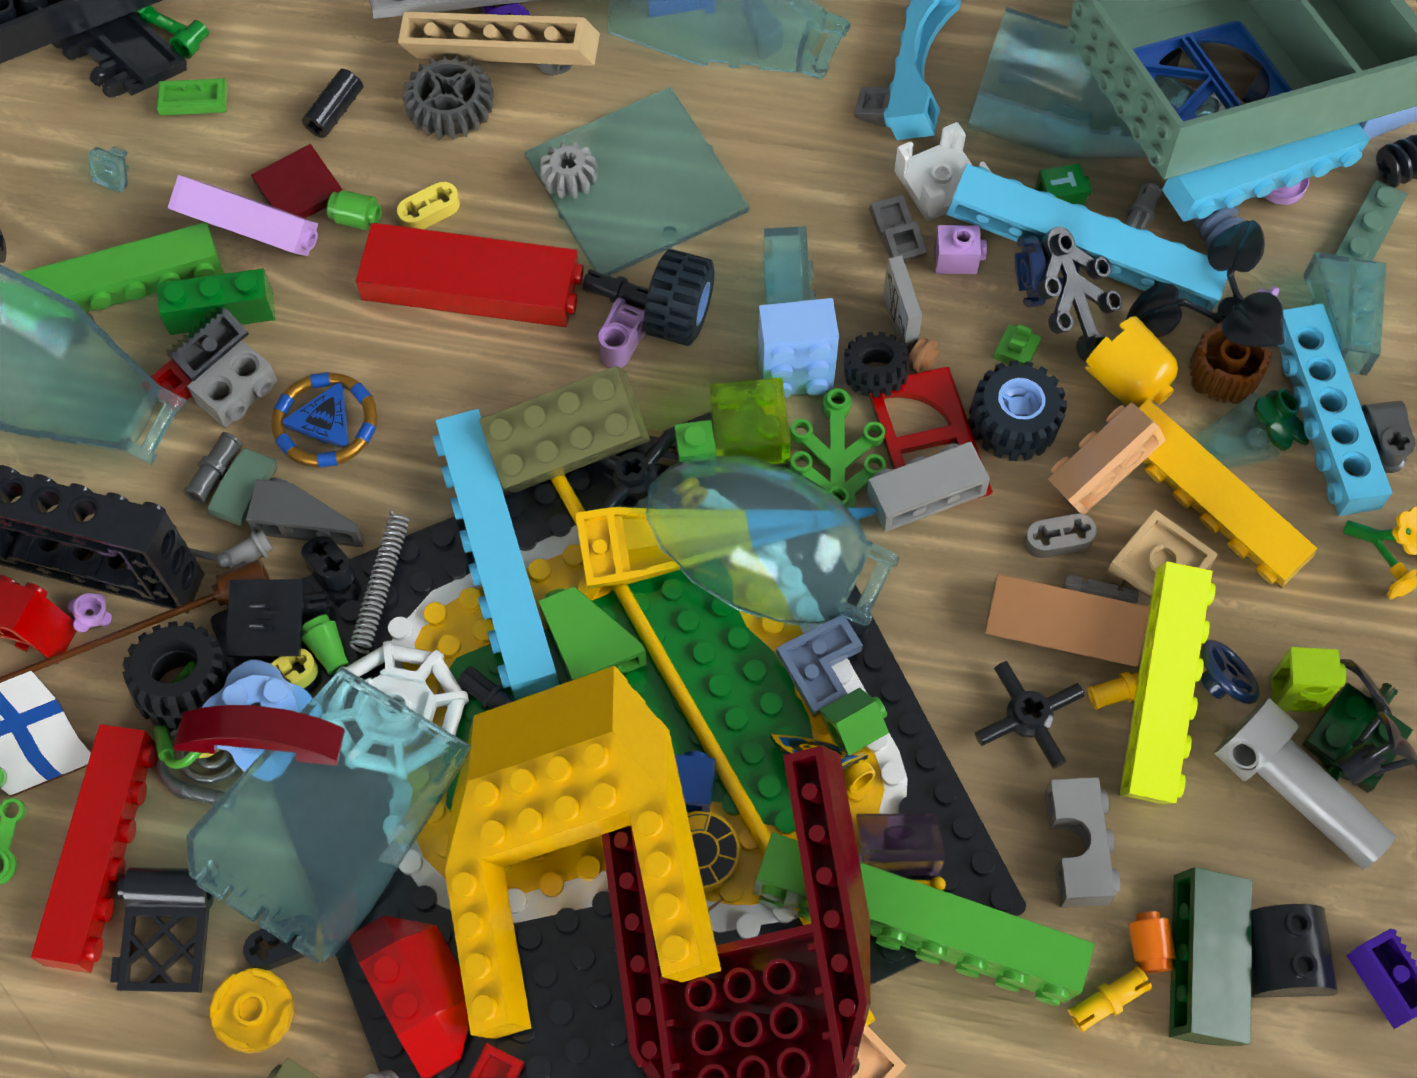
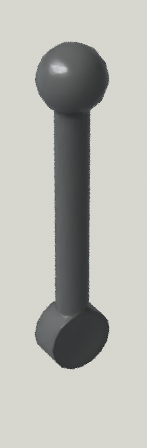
M189 548L194 557L216 561L221 567H227L232 562V557L227 552L214 554Z

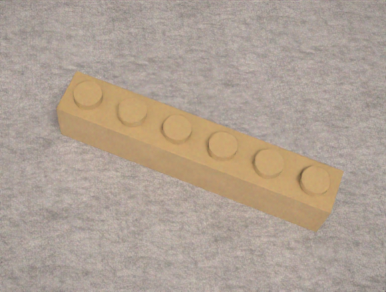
M404 12L398 44L417 59H431L432 57L433 59L442 60L445 54L449 60H453L459 55L463 61L471 58L472 61L594 66L600 33L584 17Z

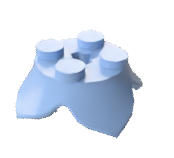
M249 660L233 669L227 676L224 687L218 693L211 696L202 707L252 705L291 710L317 718L319 715L316 702L305 689L289 683L283 678L276 667L260 660ZM217 746V749L230 752L235 763L244 772L264 779L281 769L290 756V752Z

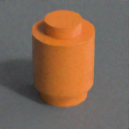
M1159 911L1135 914L1136 921L1128 924L1134 963L1139 964V967L1145 974L1174 970L1172 960L1176 959L1170 919L1161 918Z

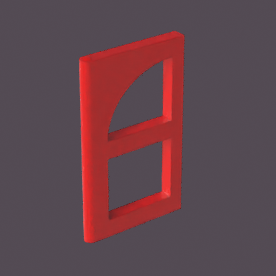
M949 367L908 375L905 385L901 384V389L897 392L892 390V395L889 396L880 393V397H873V394L869 393L877 422L881 423L885 428L884 443L893 470L905 466L902 454L953 442L959 445L972 442L981 460ZM908 398L923 402L937 410L945 418L948 426L896 437L884 399ZM990 482L988 484L986 495L981 497H985L993 493Z

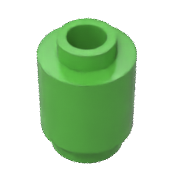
M342 190L340 193L333 192L327 205L328 218L335 220L336 224L367 231L370 230L371 223H379L382 213L381 205H378L376 197Z

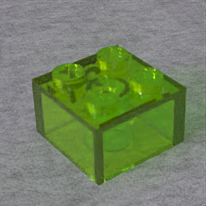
M782 378L709 384V407L716 447L717 469L789 463L791 442Z

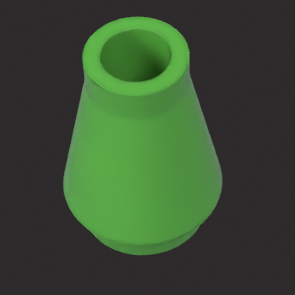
M321 615L302 626L303 636L301 641L325 667L329 675L335 674L341 666L346 667L349 665L335 621H330L327 615Z

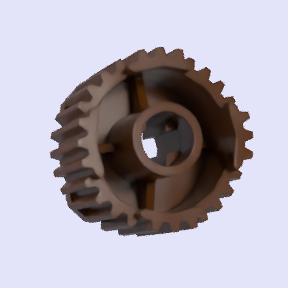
M1217 324L1216 328L1210 327L1209 331L1202 333L1190 360V376H1193L1191 385L1197 393H1208V398L1215 397L1216 401L1222 399L1224 403L1229 400L1233 404H1240L1246 401L1249 395L1253 394L1260 385L1271 363L1272 352L1267 347H1247L1230 342L1224 336L1222 326Z

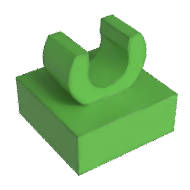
M1008 324L993 359L1008 365L1010 361L1018 360L1019 365H1025L1026 361H1032L1042 337L1031 333V328L1018 324L1017 327Z

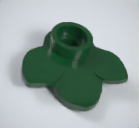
M1283 388L1278 391L1272 390L1265 397H1260L1256 400L1254 405L1255 415L1259 421L1267 424L1266 433L1274 446L1282 451H1286L1291 447L1293 440L1305 446L1309 444V439L1304 432V423L1295 415L1299 411L1298 402L1288 390Z

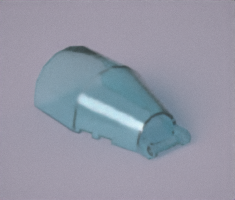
M815 0L609 1V34L696 65L708 66V62L729 63L730 68H739V64L759 65V70L797 72L818 79H823L829 70L828 63L841 38L847 35L851 27L848 20L826 12V9ZM822 32L829 34L818 56L810 55Z
M1006 7L966 127L1063 159L1148 158L1139 142L1133 139L1131 130L1124 120L1117 115L1114 105L1108 96L1100 90L1099 84L1091 71L1085 68L1083 60L1076 49L1069 44L1066 35L1068 27ZM1155 76V82L1169 102L1177 108H1180L1195 92V90L1172 77ZM1210 96L1195 112V115L1204 116L1218 112L1220 103L1217 98Z
M0 264V431L5 434L121 451L146 464L152 465L157 457L155 451L177 411H182L187 401L159 386L76 302ZM158 401H160L164 405L140 446L136 442L146 428Z

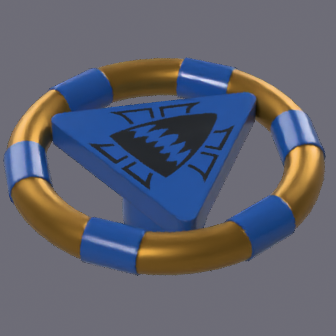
M334 372L311 374L293 383L280 395L272 412V434L275 443L281 451L299 464L319 468L337 466L354 458L369 444L376 430L377 408L373 396L356 379ZM332 386L286 417L294 400L299 395L312 388ZM344 389L354 395L362 405L364 412V421L355 439L350 444L348 440ZM285 428L318 439L322 443L336 445L342 449L318 454L303 451L287 435Z

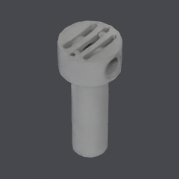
M1266 698L1231 731L1216 748L1214 754L1244 782L1257 772L1362 870L1366 869L1386 852L1394 842L1396 835L1290 739L1297 731L1299 725L1270 698Z

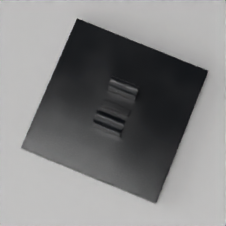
M230 580L225 656L300 657L305 580Z

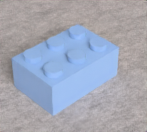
M833 298L759 305L757 363L760 384L763 387L761 389L764 394L762 398L785 399L791 395L798 394L817 396L834 388L839 333Z

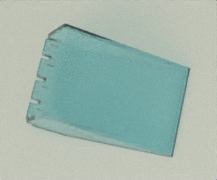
M343 667L300 712L321 718L344 728L345 733L338 765L297 762L295 752L265 750L186 836L189 876L197 880L196 885L218 900H222L229 892H232L226 900V905L252 922L256 921L264 913L265 915L261 918L259 926L286 944L297 934L298 937L295 939L292 948L315 963L319 961L323 963L328 956L333 958L370 913L465 763L472 747Z

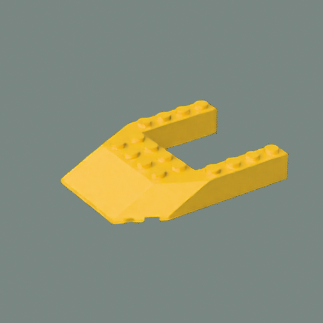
M615 666L479 713L473 717L452 800L445 864L446 883L470 1033L473 1036L497 1039L531 1028L504 867L630 825L632 826L662 977L686 982L721 971L670 731L661 719L657 718L645 704V700L630 686L628 680Z

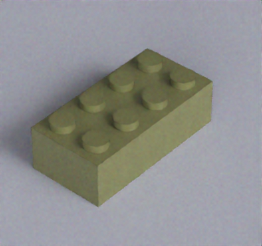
M617 366L479 419L503 490L515 493L651 441L627 372Z

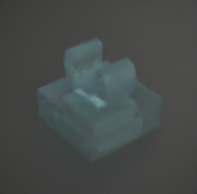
M99 147L92 149L88 153L91 181L117 192L123 191L128 186L127 171L129 165H126L124 158L127 156V151L118 147H112L109 151Z

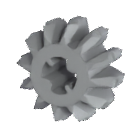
M562 141L558 149L549 146L548 155L542 156L540 161V178L543 184H546L549 194L557 192L561 200L568 194L576 200L578 192L588 195L590 185H596L597 160L591 156V151L588 147L580 148L577 141L571 146H566Z

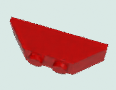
M384 915L349 935L348 939L368 982L422 1078H431L460 1061L469 1031L461 970L437 925Z

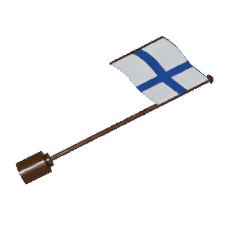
M261 559L216 575L217 584L212 585V594L0 677V767L7 773V781L1 789L13 797L87 767L91 751L80 740L58 699L35 675V671L217 600L220 606L226 604L228 607L230 580H270Z

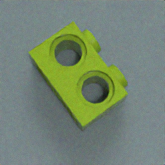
M1290 647L1270 674L1272 701L1283 711L1320 713L1327 703L1333 699V696L1339 689L1345 685L1346 668L1343 663H1340L1339 649Z

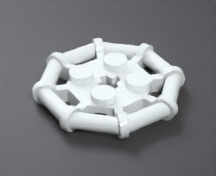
M390 640L384 641L383 646L346 667L341 666L336 671L338 678L327 712L322 716V719L344 728L345 733L341 751L346 758V765L354 770L358 767L399 776V779L403 780L408 779V774L446 752L451 753L456 747L454 745L456 732L464 705L469 702L468 693L462 691L443 660L444 654L438 650L429 652L395 645ZM395 660L421 666L416 672L395 667ZM385 662V669L380 671L381 675L374 679H371V677L366 680L360 678L363 674ZM431 673H434L445 693L434 695L429 689L425 680ZM351 686H355L359 690L352 709L344 710ZM395 700H401V706L405 708L404 711L398 713L397 716H390L389 711L385 710L386 705H393ZM448 706L441 732H438L431 727L436 708ZM357 721L364 733V737L357 745L344 725L347 722ZM424 736L433 741L405 758V747L417 744ZM373 744L395 749L396 759L372 755L367 752Z

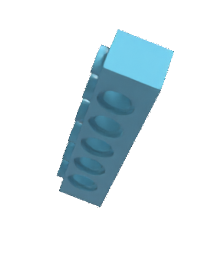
M1322 303L1283 310L1284 344L1277 345L1282 355V369L1285 376L1290 378L1293 386V396L1297 400L1303 414L1305 435L1309 440H1312L1315 448L1316 466L1320 472L1323 471L1326 479L1328 500L1331 504L1335 505L1338 516L1379 510L1393 492L1324 305ZM1311 375L1318 377L1320 380L1313 378ZM1322 406L1329 408L1331 411H1327ZM1334 438L1340 439L1343 443L1337 442ZM1345 470L1353 472L1355 476L1348 474Z

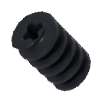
M1410 135L1405 139L1397 140L1393 144H1386L1377 152V167L1380 177L1385 184L1395 188L1400 183L1406 184L1412 179H1417V135Z

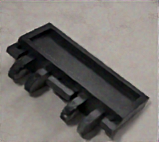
M135 12L52 43L57 49L62 48L63 55L72 61L89 55L99 65V67L93 68V71L89 74L90 81L96 86L100 87L102 85L103 93L109 98L116 97L117 95L120 96L126 92L131 96L158 84L159 81H165L187 70L186 59Z

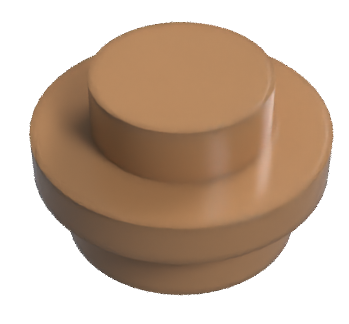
M922 337L910 352L908 360L913 364V369L917 372L924 368L929 370L938 359L940 351L936 350L938 346L936 340H928Z

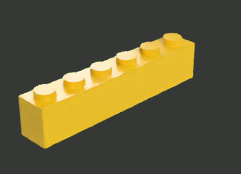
M1147 399L1139 409L1160 427L1166 441L1143 461L1146 465L1144 468L1146 473L1157 483L1161 484L1164 481L1174 490L1172 496L1183 507L1188 509L1192 506L1202 515L1199 519L1207 529L1215 534L1220 531L1230 541L1227 545L1236 555L1242 559L1248 556L1258 565L1255 570L1269 584L1277 582L1283 588L1315 556L1317 547L1152 401Z

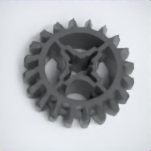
M444 54L441 61L436 62L431 57L430 65L426 66L419 63V72H410V81L405 82L403 101L407 116L410 118V121H413L417 130L423 129L427 136L435 133L439 140L447 134L454 140L456 134L462 133L467 137L470 128L478 131L479 122H487L488 113H491L493 109L494 91L488 74H484L481 65L474 66L471 58L462 62L459 55L453 60H449Z

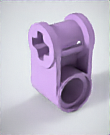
M616 299L608 318L598 334L600 360L605 366L621 368L630 361L640 340L646 335L644 310L626 304L625 299Z

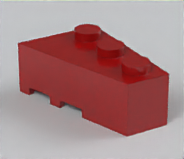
M0 575V637L17 641L14 646L25 652L32 646L45 656L46 659L65 652L77 632L73 626L75 620L46 598L48 592L45 589L30 582L22 586L15 580Z

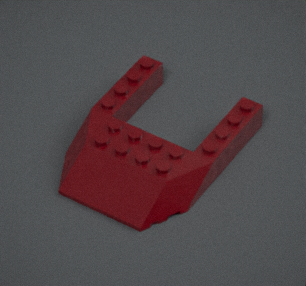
M820 745L783 755L811 924L716 945L721 967L719 972L686 982L662 977L632 826L630 825L602 835L629 1050L637 1066L643 1068L648 1078H852L871 1004L870 917L839 753Z

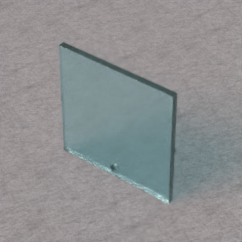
M671 87L525 151L526 159L559 211V218L565 221L594 271L608 276L750 212V206L713 152V146L707 143ZM562 141L566 146H571L577 141L580 148L588 147L591 151V156L597 160L596 185H590L588 195L578 192L576 200L568 194L562 200L557 192L549 194L546 184H543L540 178V161L542 156L548 155L549 146L557 149L560 148Z

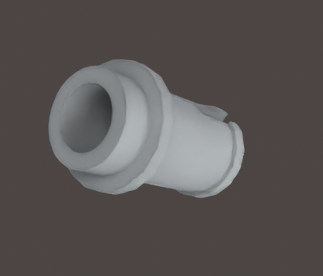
M263 530L255 533V531L250 532L251 537L228 550L222 551V553L227 552L231 555L232 562L229 565L231 569L252 562L262 555L265 558L269 556L268 552L273 550V546Z

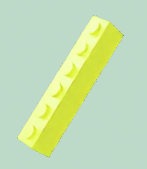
M1168 561L1156 568L1119 796L1169 805L1177 803V798H1181L1186 783L1185 775L1181 774L1183 759L1188 758L1192 744L1191 736L1187 735L1189 720L1194 719L1198 706L1197 697H1193L1195 682H1199L1204 667L1203 659L1199 658L1201 643L1204 644L1206 642L1210 629L1209 621L1205 620L1207 606H1210L1214 600L1216 590L1215 583H1211L1213 573L1211 570Z

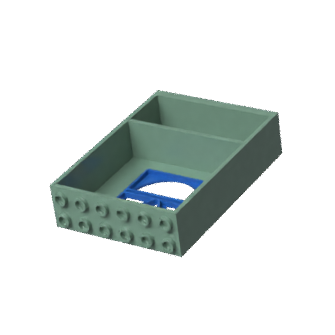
M1405 0L1073 1L1070 25L1066 31L1069 44L1076 49L1083 60L1085 68L1091 71L1099 84L1100 90L1108 96L1114 105L1117 115L1124 120L1131 130L1133 139L1139 142L1147 154L1150 164L1156 167L1164 180L1417 106V15ZM1198 43L1229 45L1254 57L1264 67L1269 77L1270 87L1266 98L1242 105ZM1181 47L1197 69L1161 65L1159 62L1168 53ZM1155 76L1204 82L1180 108H1177L1169 102L1155 82ZM1213 93H1215L1225 107V110L1208 115H1195V112Z

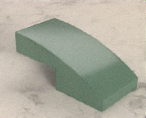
M243 448L221 480L208 506V514L241 526L248 514L256 479L269 480L277 470L276 459Z

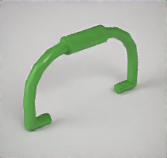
M193 661L189 662L172 683L188 677L195 669L196 663ZM165 722L161 726L156 725L153 729L159 759L164 761L168 767L177 770L193 763L202 754L189 752L183 758L175 759L170 732Z

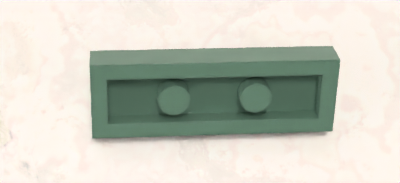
M1375 180L1332 262L1364 277L1408 194Z

